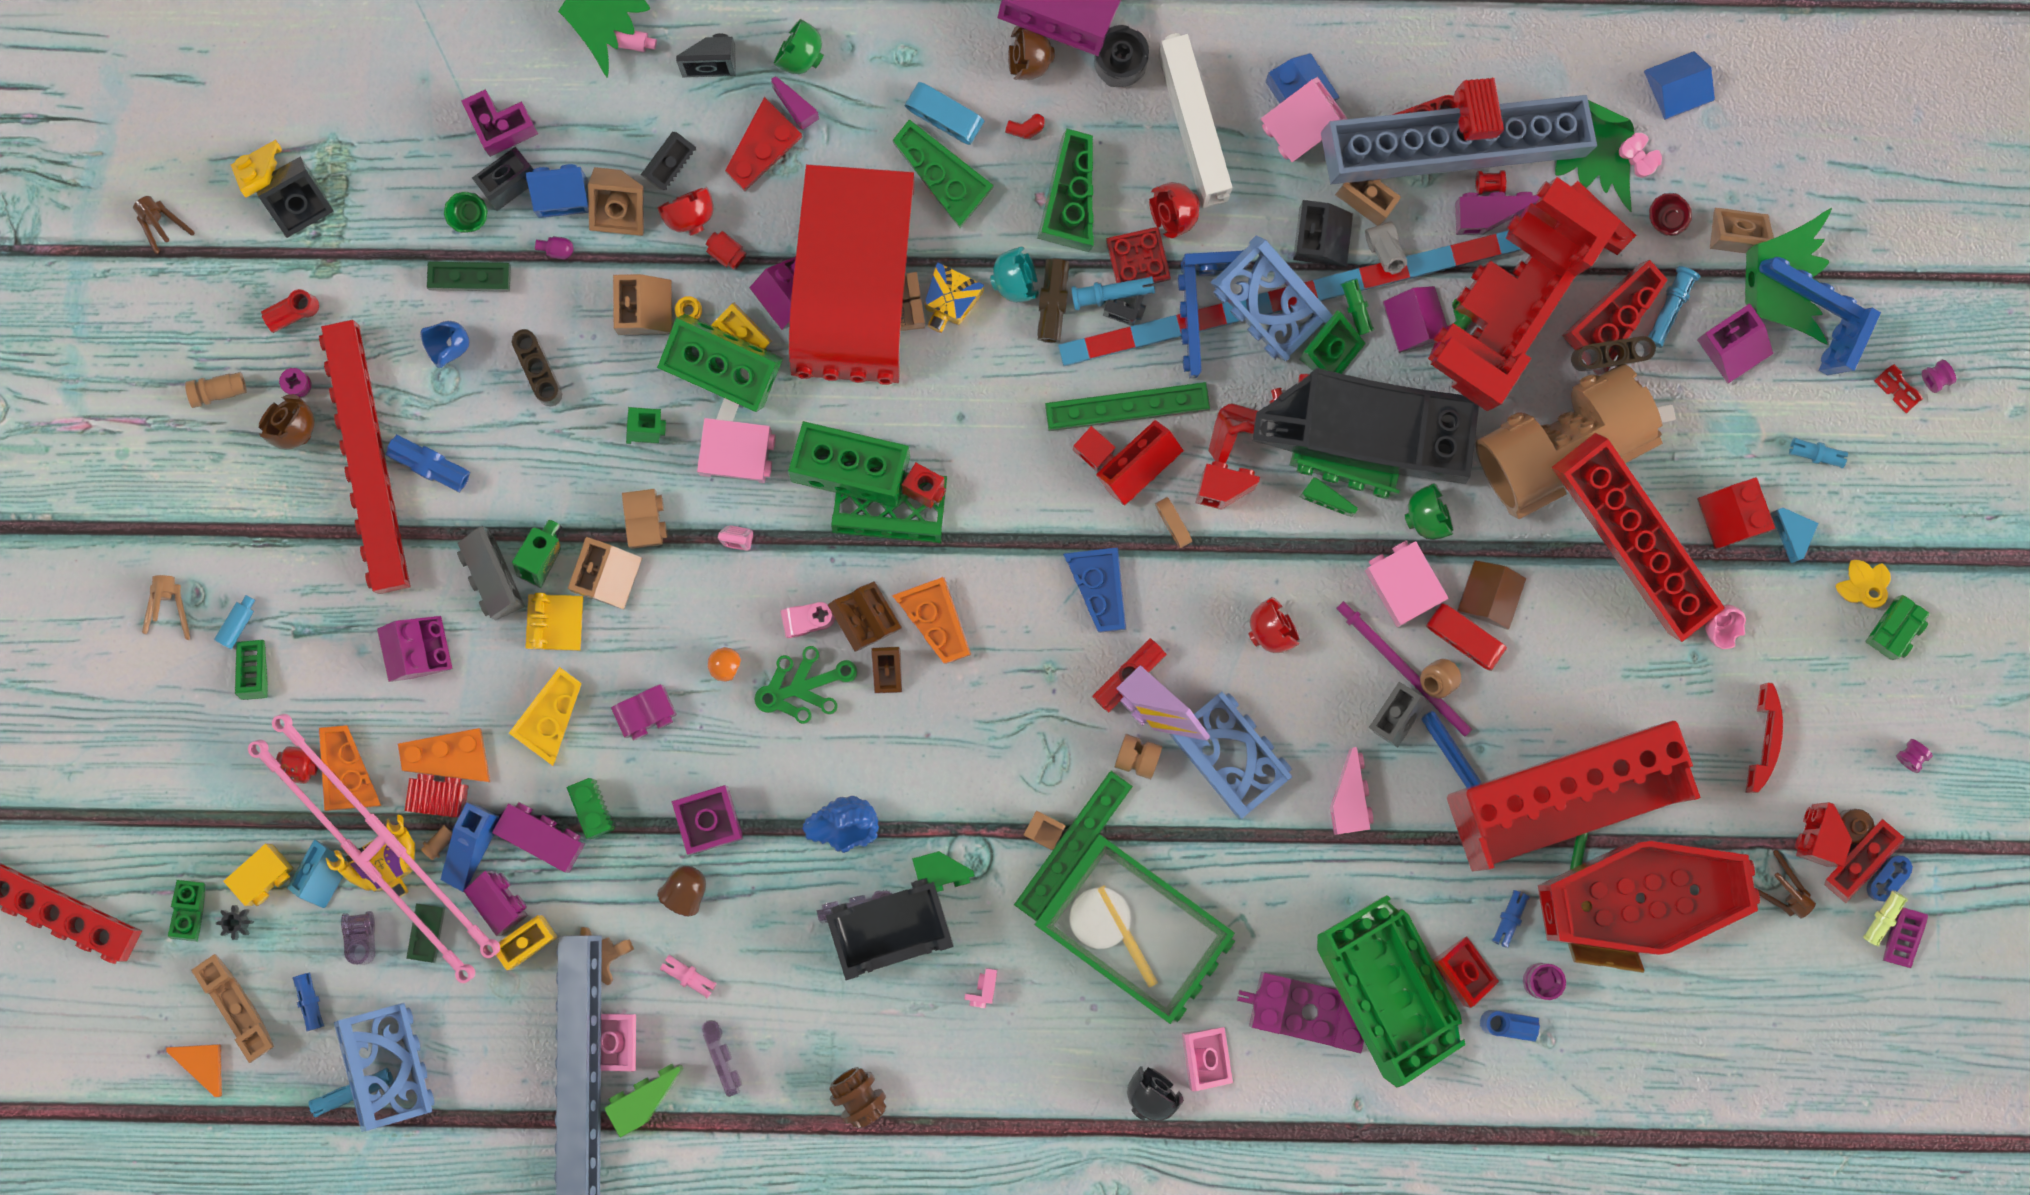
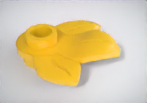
M1851 560L1848 568L1849 580L1837 583L1835 585L1837 592L1848 602H1862L1864 606L1872 609L1882 607L1888 598L1886 588L1891 581L1889 570L1883 563L1876 565L1872 569L1864 561ZM1876 591L1879 596L1873 598L1869 595V592Z

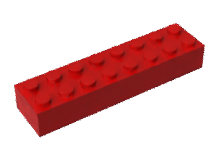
M1594 433L1551 467L1669 635L1683 642L1725 609L1608 438Z

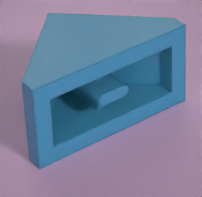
M1780 508L1770 513L1790 563L1804 559L1819 523L1785 508Z

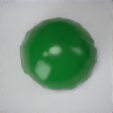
M459 192L452 195L445 203L444 217L446 222L457 232H475L487 221L488 209L485 201L475 193Z

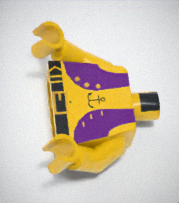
M397 815L398 825L391 824L390 820L387 819L386 828L407 849L406 853L415 861V842L404 827L403 816ZM371 842L359 848V850L363 852ZM385 844L369 861L382 874L384 881L401 898L409 892L402 878L413 872V870ZM335 850L334 853L339 858L338 861L331 862L326 857L328 867L331 870H338L350 883L366 891L380 892L383 890L377 882L374 883L349 855L345 857L347 861H344L341 851Z

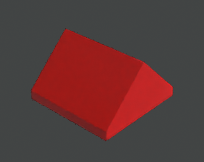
M1467 936L1433 959L1436 968L1464 1007L1472 1008L1499 983L1497 977Z

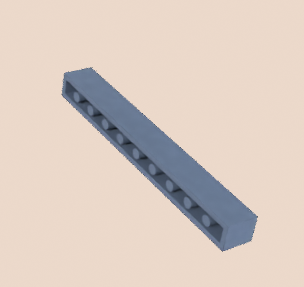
M602 935L558 936L556 947L558 956V972L556 974L558 999L556 1001V1011L558 1018L555 1034L557 1040V1057L555 1060L557 1069V1085L555 1087V1095L557 1097V1113L555 1115L557 1141L555 1143L556 1171L554 1175L556 1195H600Z

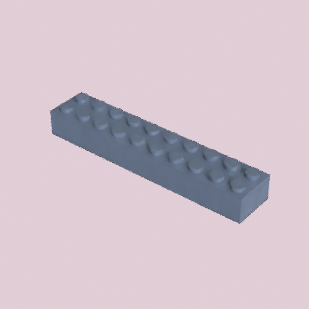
M1587 95L1499 104L1504 131L1497 138L1466 141L1464 139L1465 135L1459 129V118L1461 116L1459 108L1329 121L1321 131V138L1330 185L1586 157L1597 147Z

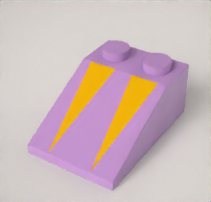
M1141 665L1116 688L1123 696L1120 700L1121 703L1130 712L1134 710L1131 715L1141 726L1146 723L1155 731L1206 741L1210 738V735L1192 711Z

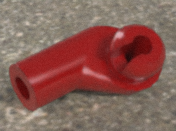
M1033 114L1030 119L1022 124L1009 120L1005 133L1024 139H1031L1043 130L1045 119L1041 114Z

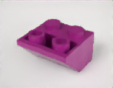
M796 256L766 268L749 287L781 330L788 328L790 325L791 296Z
M1750 303L1697 339L1727 384L1773 354L1766 326Z
M441 616L398 620L377 628L388 682L414 679L453 669Z
M484 871L463 892L494 934L502 936L528 916L524 911L527 906L519 895L514 896L510 892L508 887L511 884L503 873L500 872L498 874L496 871Z

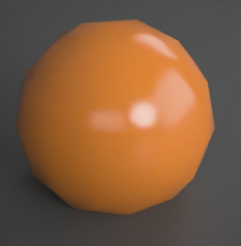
M719 648L709 656L708 670L717 681H731L738 670L741 658L732 648Z

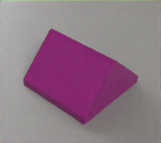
M1435 286L1411 288L1383 301L1398 353L1435 343L1433 339L1442 327H1448Z

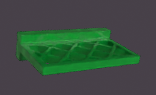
M873 469L871 472L876 473V472H879V471H881V470H879V469ZM942 476L944 477V488H946L947 476ZM925 482L920 484L919 489L924 491L923 487L928 483ZM946 492L939 502V507L935 503L932 506L938 513L937 522L925 521L920 513L928 507L922 505L916 510L907 500L910 497L900 493L897 507L905 503L912 511V514L905 519L897 518L892 512L897 507H888L885 504H881L885 511L879 516H871L865 508L871 505L872 501H866L861 505L855 497L847 495L841 497L842 494H835L831 522L832 533L941 543ZM849 497L858 507L851 514L840 513V504Z

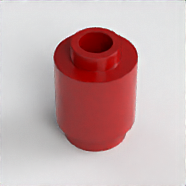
M721 231L719 234L714 232L705 243L708 246L706 252L726 268L730 267L735 270L747 255L742 250L743 246L724 231Z

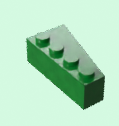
M1068 128L1063 133L1037 239L1089 252L1093 248V135Z

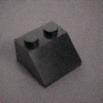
M301 156L273 171L270 185L257 192L259 199L286 238L334 212Z

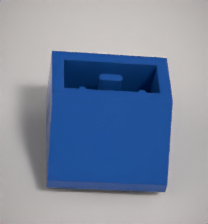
M574 164L562 165L560 169L550 170L547 167H539L533 169V172L526 173L533 211L538 218L589 213V181L581 167H577Z

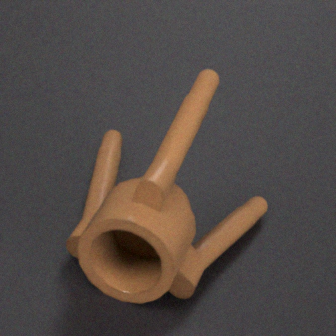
M167 575L152 576L150 596L142 630L143 634L148 633L151 617L153 621L158 620L160 601L171 600V596L174 595L184 637L186 640L190 639L181 598V585L175 584V577Z

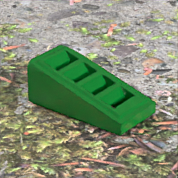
M1313 477L1299 496L1306 501L1353 517L1358 510V507L1316 477Z
M264 640L236 642L235 695L241 700L268 697L266 647ZM257 651V655L245 656L244 652ZM257 662V666H245V663ZM246 674H257L256 677L246 678Z

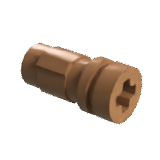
M241 372L220 375L207 380L200 378L198 382L196 380L185 382L186 394L192 408L200 407L203 403L209 405L214 400H223L247 393L245 380Z

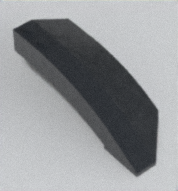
M1318 367L1298 384L1293 385L1276 400L1256 413L1252 441L1339 464L1398 475L1466 484L1471 476L1479 406L1464 395L1377 382Z

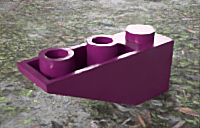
M1474 192L1465 193L1455 203L1456 235H1483L1513 219L1515 215L1522 214L1530 203L1535 205L1540 197L1533 195L1532 192H1519L1516 196H1506L1504 192L1490 193L1489 196H1479L1478 193Z

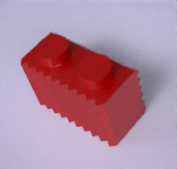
M1495 78L1464 80L1454 93V102L1457 107L1459 106L1461 114L1459 129L1465 135L1464 139L1467 141L1497 138L1504 131Z
M418 774L417 779L409 778L404 811L459 818L466 805L469 786L461 784L462 779L445 777L444 782L434 781V775Z

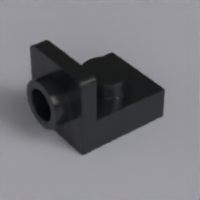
M1138 295L1133 309L1129 308V304L1124 301L1115 299L1112 302L1107 300L1103 316L1134 326L1136 319L1142 320L1146 305L1142 304L1144 296Z

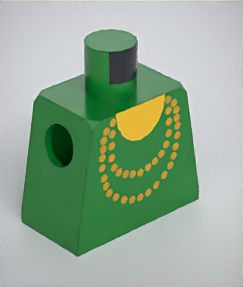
M548 520L543 530L535 527L532 528L512 561L518 578L542 588L561 550L559 540L557 539L562 529L560 524Z

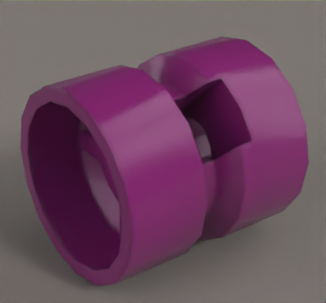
M1536 963L1525 971L1523 985L1524 989L1532 997L1553 1000L1563 994L1566 988V978L1559 967L1553 964Z

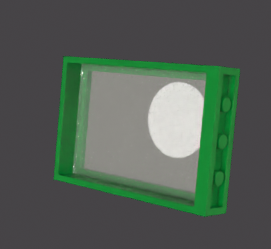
M1100 834L1034 923L1037 928L1169 1024L1173 1020L1178 1022L1187 1010L1184 1007L1189 998L1193 1000L1203 988L1200 982L1204 976L1210 977L1219 965L1216 961L1222 952L1227 954L1235 943V940L1232 939L1235 932Z

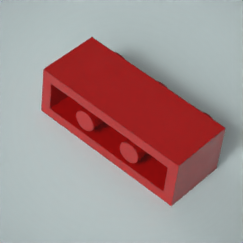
M1154 420L1107 463L1096 476L1109 494L1125 506L1184 450L1171 431L1157 420Z
M1881 819L1847 856L1844 866L1837 867L1827 877L1824 885L1843 902L1847 903L1902 844L1905 837L1884 819Z

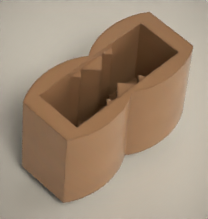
M655 489L622 493L628 547L633 549L663 545V538H667L665 521L660 522L659 511H664L662 494L657 495Z

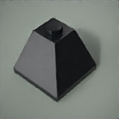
M723 33L714 34L712 37H705L677 55L676 62L682 78L736 76L735 42L733 37Z

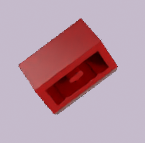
M1212 461V465L1206 464L1202 472L1195 503L1222 510L1254 491L1260 481V477L1255 476V471L1239 468L1238 471L1228 469V465L1225 463Z
M1833 803L1812 804L1811 807L1807 808L1803 818V822L1806 823L1803 834H1799L1795 843V849H1798L1796 856L1826 867L1844 866L1852 842L1846 826Z

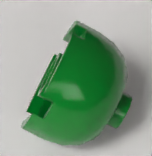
M799 19L791 28L788 39L783 41L774 60V65L781 70L798 75L806 73L811 67L816 69L824 54L820 53L822 39L819 32L811 24Z
M1435 483L1417 490L1411 496L1408 503L1409 513L1405 514V520L1409 529L1415 528L1420 536L1430 540L1445 538L1453 535L1452 531H1454L1448 507L1446 504H1443L1441 499H1438L1443 495Z

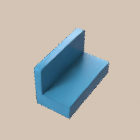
M314 840L287 889L298 898L325 908L343 876L338 870H331L327 865L326 857L331 862L339 860L334 851L325 844Z

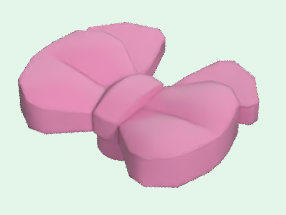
M1634 133L1632 137L1621 144L1619 155L1622 158L1629 159L1630 164L1634 165L1636 176L1643 178L1652 174L1661 165L1662 156L1659 150L1645 154L1642 149L1648 141V136L1643 133Z

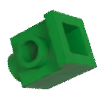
M628 407L626 444H631V442L659 443L660 436H665L666 420H661V409Z

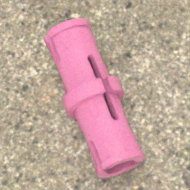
M669 954L665 961L673 965L674 968L663 963L660 970L681 981L680 985L683 987L689 986L708 999L712 992L702 987V985H706L714 990L717 983L697 973L695 967L691 966L689 968Z

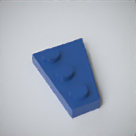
M1118 548L1063 554L1097 631L1103 633L1126 630Z

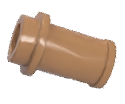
M443 825L428 842H423L424 846L421 848V851L431 860H434L436 857L439 858V853L450 843L453 832Z

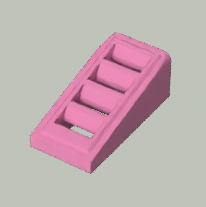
M730 525L726 526L718 534V539L724 547L745 551L751 548L753 530Z

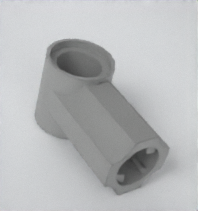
M1390 221L1365 230L1368 247L1372 253L1376 252L1384 271L1391 274L1401 272L1407 265V258L1399 244L1398 234L1393 222Z

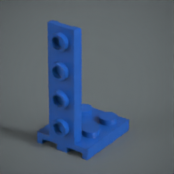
M1244 250L1184 254L1181 262V273L1183 274H1178L1179 291H1184V301L1180 302V317L1185 318L1186 328L1181 329L1182 345H1187V355L1183 356V370L1189 373V379L1197 378L1201 373L1196 272H1199V276H1213L1215 271H1224Z
M1774 257L1762 261L1759 266L1761 273L1842 318L1840 324L1835 327L1832 333L1833 339L1829 348L1824 351L1821 357L1822 363L1818 371L1827 376L1855 371L1881 312L1873 307L1865 309L1859 306L1854 298L1838 294L1834 291L1835 288L1833 286L1817 282L1812 279L1810 273L1804 270H1796L1789 266V261L1784 258Z

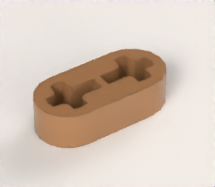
M1166 497L1155 503L1160 517L1177 546L1182 548L1191 543L1190 534L1169 498Z

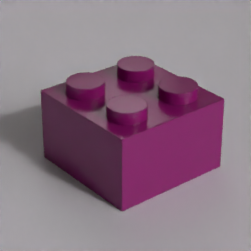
M723 785L671 801L687 855H694L744 839L728 786Z

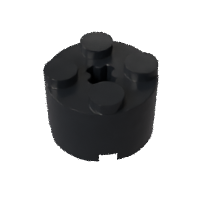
M1116 25L1110 27L1099 56L1094 55V66L1098 76L1110 87H1126L1136 83L1143 77L1147 68L1149 57L1148 42L1141 32L1129 28V26ZM1121 53V56L1126 58L1121 59L1120 57H1117V54Z

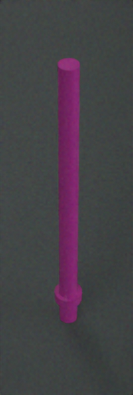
M1344 601L1336 608L1347 619L1346 623L1349 626L1352 624L1464 737L1472 731V728L1442 698H1433L1423 690L1420 676L1359 617L1361 614L1358 611L1354 612Z

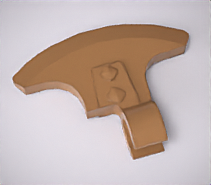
M581 927L580 935H592L588 927ZM609 937L602 940L601 981L606 985H610L613 981L609 970L610 963L634 950L630 939L624 940L615 946Z

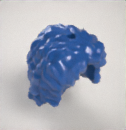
M857 796L838 797L835 801L829 802L827 806H823L817 813H812L811 817L805 819L802 829L806 834L807 840H812L813 842L820 841L822 844L829 842L830 846L835 848L837 852L845 853L859 845L864 847L868 843H873L878 837L879 826L878 817L873 806L867 800L859 799Z

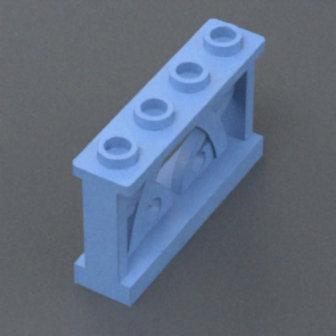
M1256 235L1249 242L1250 245L1210 283L1216 288L1213 291L1216 297L1224 304L1228 302L1233 307L1230 312L1240 322L1245 320L1250 326L1247 329L1248 332L1257 341L1260 339L1264 341L1267 345L1264 348L1265 351L1275 360L1279 357L1287 361L1290 358L1289 356L1323 322L1326 323L1333 315L1267 240ZM1257 254L1260 255L1251 272L1243 269ZM1273 271L1274 279L1271 282L1261 280L1262 276L1267 278L1268 272ZM1238 275L1247 276L1249 278L1248 283L1243 281L1237 282L1236 284L1241 285L1242 290L1240 293L1234 294L1230 288L1231 280ZM1285 283L1287 287L1281 297V307L1284 313H1259V285L1265 288H1276ZM1291 297H1296L1297 303L1290 305L1293 311H1290L1288 300ZM1246 300L1247 309L1240 303L1241 301ZM1312 314V316L1298 329V326L1295 321L1303 319L1308 315ZM1259 323L1269 325L1267 331ZM1289 323L1292 329L1291 337L1285 343H1278L1275 339V333L1281 330L1282 336L1285 337L1287 333L1285 324Z
M1221 691L1194 714L1197 719L1203 716L1205 729L1210 735L1208 740L1211 739L1214 746V753L1208 756L1203 753L1204 746L1210 747L1206 740L1175 734L1169 735L1240 820L1291 779L1292 775L1289 772L1292 768L1283 757L1278 759L1273 754L1274 746L1265 736L1259 737L1254 730L1257 726L1247 714L1242 716L1236 709L1239 704L1230 693L1225 695ZM1216 708L1224 709L1229 716L1228 722L1222 723L1218 716L1216 719L1218 729H1212L1209 723L1211 711ZM1235 722L1239 724L1244 732L1232 730ZM1218 738L1233 739L1246 744L1247 760L1245 772L1235 767H1225L1218 771L1214 769L1213 765L1218 760L1220 754ZM1256 746L1265 757L1257 759ZM1265 764L1271 766L1275 771V778L1270 784H1260L1253 779L1254 774L1260 777L1267 776L1262 772V766ZM1229 773H1235L1243 779L1240 782L1235 777V783L1229 784L1226 777ZM1250 785L1263 790L1261 794L1246 806L1241 802Z
M405 1003L334 1022L361 1132L432 1112L431 1106L434 1105V1097L431 1089L427 1090L424 1079L427 1078V1070L424 1062L419 1061L417 1051H420V1042L417 1035L412 1034L410 1024H413V1015L409 1007L406 1008ZM392 1017L398 1022V1031L395 1034L390 1033V1025L384 1028L383 1036L378 1035V1025L383 1018ZM374 1019L371 1033L353 1032L352 1024ZM403 1039L405 1049L396 1042ZM368 1043L372 1044L370 1056L362 1058L359 1055V1050L365 1048L368 1051ZM378 1046L393 1053L402 1061L399 1072L389 1088L380 1078L370 1075L364 1076L363 1069L368 1067L376 1058ZM410 1071L412 1074L413 1082L406 1081ZM376 1083L383 1090L384 1094L381 1096L380 1091L377 1089V1093L371 1095L368 1090L369 1086ZM407 1090H413L417 1096V1101L412 1108L404 1109L396 1103L394 1097L398 1094L402 1100L409 1101L406 1098ZM388 1103L398 1113L397 1115L380 1120H375L374 1113L385 1107Z

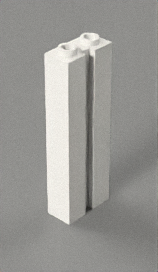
M1179 33L1171 34L1161 41L1158 58L1201 206L1206 208L1228 202L1229 194L1233 187L1188 34L1182 36Z

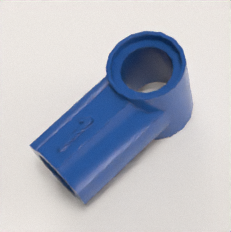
M1488 1010L1480 1018L1482 1030L1490 1035L1536 1042L1539 1035L1540 1024L1538 1017ZM1497 1015L1501 1020V1025L1494 1031L1490 1026V1021Z

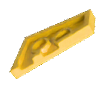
M559 667L509 734L554 766L582 683Z

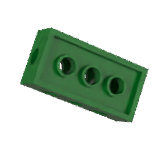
M683 314L677 317L657 368L754 412H758L765 406L783 357L687 314ZM692 346L698 349L699 357L693 354ZM717 357L723 360L724 369L718 366ZM742 368L749 373V380L742 376Z
M803 421L788 473L792 483L897 507L902 484L911 458L910 450L907 445ZM822 456H828L825 460H819ZM848 462L855 463L852 466H845V464ZM875 468L882 469L881 471L876 473L871 472Z

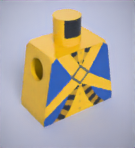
M937 263L925 300V309L933 313L927 326L936 332L942 333L947 321L960 325L983 294L984 284Z

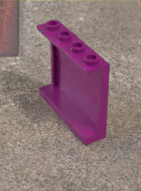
M1001 0L997 18L1099 56L1105 36L1122 0Z

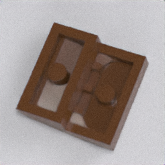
M875 581L861 586L852 593L837 598L828 604L829 609L854 652L874 644L902 628Z

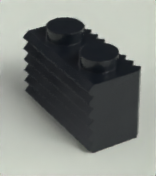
M672 131L640 175L658 189L667 190V186H671L670 182L674 181L673 177H677V173H680V168H683V164H687L686 160L690 159L689 155H693V151H696V146L679 133Z

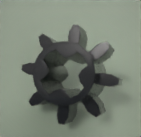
M232 905L231 912L221 910L220 912L223 917L221 921L216 922V925H221L223 929L220 935L226 936L231 933L232 940H238L239 933L249 935L250 933L247 928L249 924L254 923L253 920H249L247 917L250 910L244 909L239 912L238 905ZM231 920H239V925L231 926Z

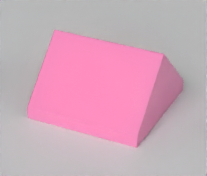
M1225 1027L1182 1033L1189 1088L1191 1091L1233 1083Z

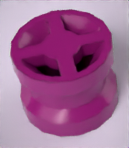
M1942 359L1936 363L1935 367H1927L1922 370L1923 381L1933 393L1941 391L1945 385L1950 386L1956 383V374L1946 360Z
M297 368L286 369L279 378L281 389L288 395L294 394L302 398L310 392L312 387L309 376Z
M1910 739L1907 742V748L1896 755L1898 761L1914 773H1919L1922 769V764L1933 757L1930 750L1915 739Z

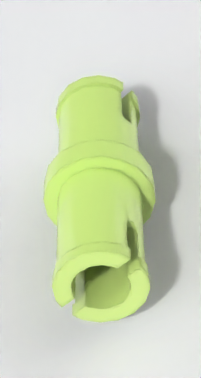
M1892 890L1880 911L1877 910L1874 914L1876 918L1863 938L1879 947L1889 928L1895 926L1897 922L1895 919L1908 899Z

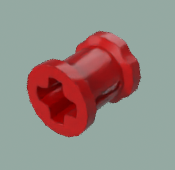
M1500 170L1499 173L1476 172V193L1482 195L1483 192H1506L1507 180L1505 170Z

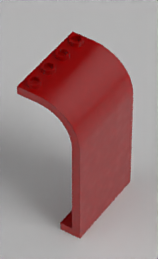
M806 164L790 308L789 362L791 376H796L800 379L817 377L828 381L845 379L855 383L873 381L882 385L899 383L901 316L912 197L914 195V172Z

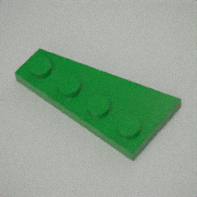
M910 119L893 139V144L959 228L964 225L994 188L992 183Z

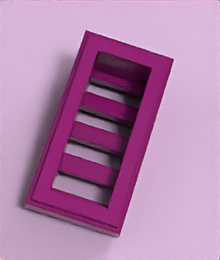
M778 77L771 78L773 90L800 129L804 130L819 120V114L813 106Z
M1904 907L1901 909L1895 919L1897 921L1895 926H1891L1883 961L1912 968L1927 924L1928 914ZM1905 917L1915 920L1914 925L1904 923ZM1903 928L1912 931V935L1909 936L1900 933L1901 929ZM1898 939L1910 942L1909 947L1897 944ZM1894 949L1907 953L1906 958L1893 955Z

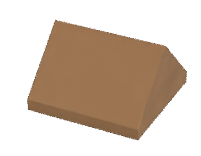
M1715 207L1710 249L1746 254L1752 246L1774 238L1768 214Z

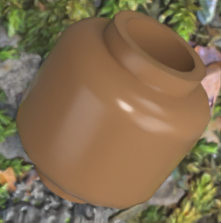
M1439 659L1422 670L1420 683L1423 690L1429 696L1440 699L1448 696L1460 686L1461 673L1452 661Z

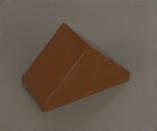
M900 647L871 648L874 692H902Z

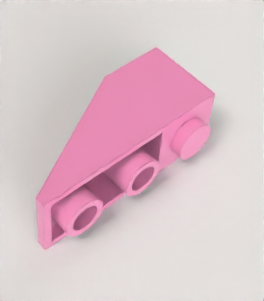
M1357 747L1349 749L1330 805L1334 835L1370 830V824L1374 822L1372 809L1367 807L1365 799L1366 796H1369L1367 780H1362L1361 769L1365 768L1362 752L1358 753Z

